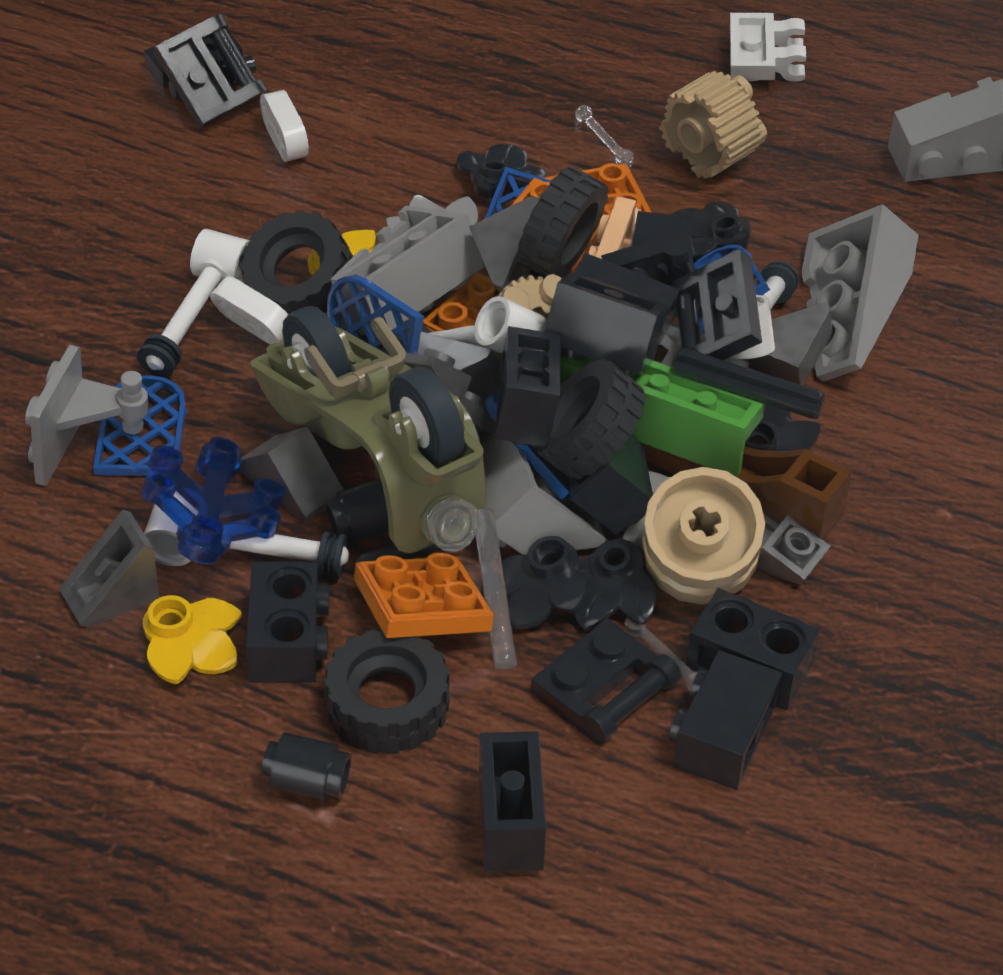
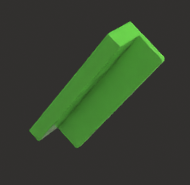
M560 354V385L565 380H568L579 368L585 367L591 361L597 362L599 360L587 356L584 359H574ZM654 360L641 374L634 373V375L629 376L644 389L643 395L646 397L641 419L638 420L635 426L636 429L632 434L635 439L705 467L727 471L735 477L740 473L745 441L763 419L764 403L678 376L673 372V367Z

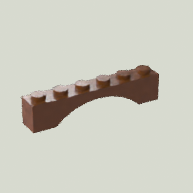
M641 443L644 446L646 461L673 475L680 471L705 467ZM744 447L741 471L736 477L747 483L759 499L763 513L779 525L789 515L820 539L824 540L844 515L852 471L807 449L767 451Z

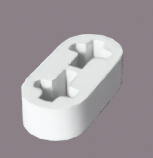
M280 90L262 94L260 97L262 117L266 129L283 161L287 162L308 157L309 145L305 127L287 92Z
M226 276L211 292L210 299L213 304L231 321L270 345L283 340V320L288 314L278 304L232 276Z

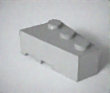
M987 77L977 81L978 88L954 97H951L950 93L947 92L894 112L888 149L904 182L1003 171V79L993 82L991 77Z

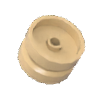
M700 467L680 471L662 482L648 501L642 540V553L646 570L657 586L679 601L700 605L708 604L717 588L733 594L743 589L756 570L762 546L765 519L759 499L747 483L727 471Z

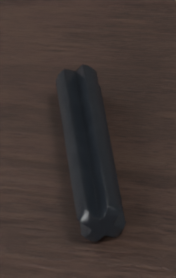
M680 349L674 362L673 372L678 376L810 419H818L825 404V394L821 391L690 349Z

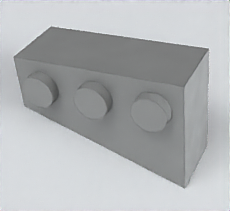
M404 206L398 212L401 222L392 231L390 227H383L376 234L379 243L370 252H368V249H361L330 279L332 285L339 278L356 274L370 280L420 314L430 310L434 306L435 300L449 291L462 288L468 283L469 277L485 267L469 228L471 223L468 215ZM346 283L341 289L345 301L352 298L349 286ZM356 284L358 292L364 290V288ZM368 295L362 299L367 316L374 312ZM378 298L380 306H385L386 303ZM355 304L349 307L348 310L353 324L361 321ZM391 310L385 313L384 317L387 325L393 330L397 327ZM401 314L403 322L409 319L405 315ZM361 328L357 331L361 334L366 335L364 328Z

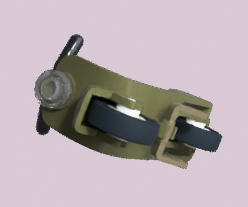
M303 307L287 315L283 320V340L268 346L266 354L256 357L250 363L267 400L285 421L297 426L303 425L308 427L310 431L335 447L355 449L363 446L373 459L382 481L388 514L389 537L393 544L360 554L356 559L355 565L363 561H376L377 558L385 555L397 556L402 559H416L437 548L443 551L455 552L468 546L477 534L479 523L484 520L482 516L486 502L484 450L480 445L475 425L458 396L448 391L440 378L430 369L424 367L411 368L404 364L406 358L405 349L382 317L372 319L371 327L389 355L345 330L335 327L327 315L318 307Z

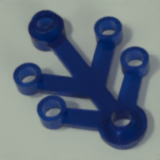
M213 437L209 443L202 446L196 462V470L205 477L203 489L181 469L184 460L182 453L175 448L165 445L153 448L148 463V469L151 472L147 473L141 489V495L144 499L156 504L178 525L176 536L179 540L177 544L179 552L187 559L200 564L216 563L221 555L227 553L231 542L255 537L264 539L274 537L281 521V515L277 510H279L284 498L285 488L274 480L260 478L255 481L252 492L224 496L226 483L235 480L242 461L239 454V446L232 440L224 437ZM175 491L198 511L197 515L191 512L174 496ZM248 513L246 520L225 523L219 521L221 517Z

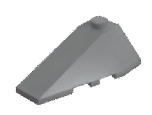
M883 204L809 233L802 267L803 283L809 287L811 299L806 302V306L808 308L827 301L832 322V334L815 364L816 377L822 382L862 368L912 275L918 234Z
M488 397L484 398L483 408L487 409L486 400ZM495 431L493 436L481 434L486 486V502L482 512L485 523L482 527L494 543L503 548L509 545L522 555H527L529 547L536 540L545 536H559L570 543L576 550L596 548L606 541L600 522L571 500V498L561 500L528 462L518 447H515L510 441L495 439Z

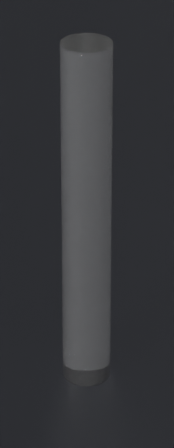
M479 509L473 512L472 515L485 601L494 614L492 631H490L495 668L499 670L510 669L517 665L495 515L492 509Z

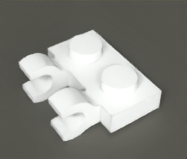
M730 13L731 79L741 75L747 81L752 82L775 80V72H778L788 81L799 82L805 80L804 65H793L791 63L806 61V46H803V38H790L792 35H805L804 20L790 18L783 21H774V13Z

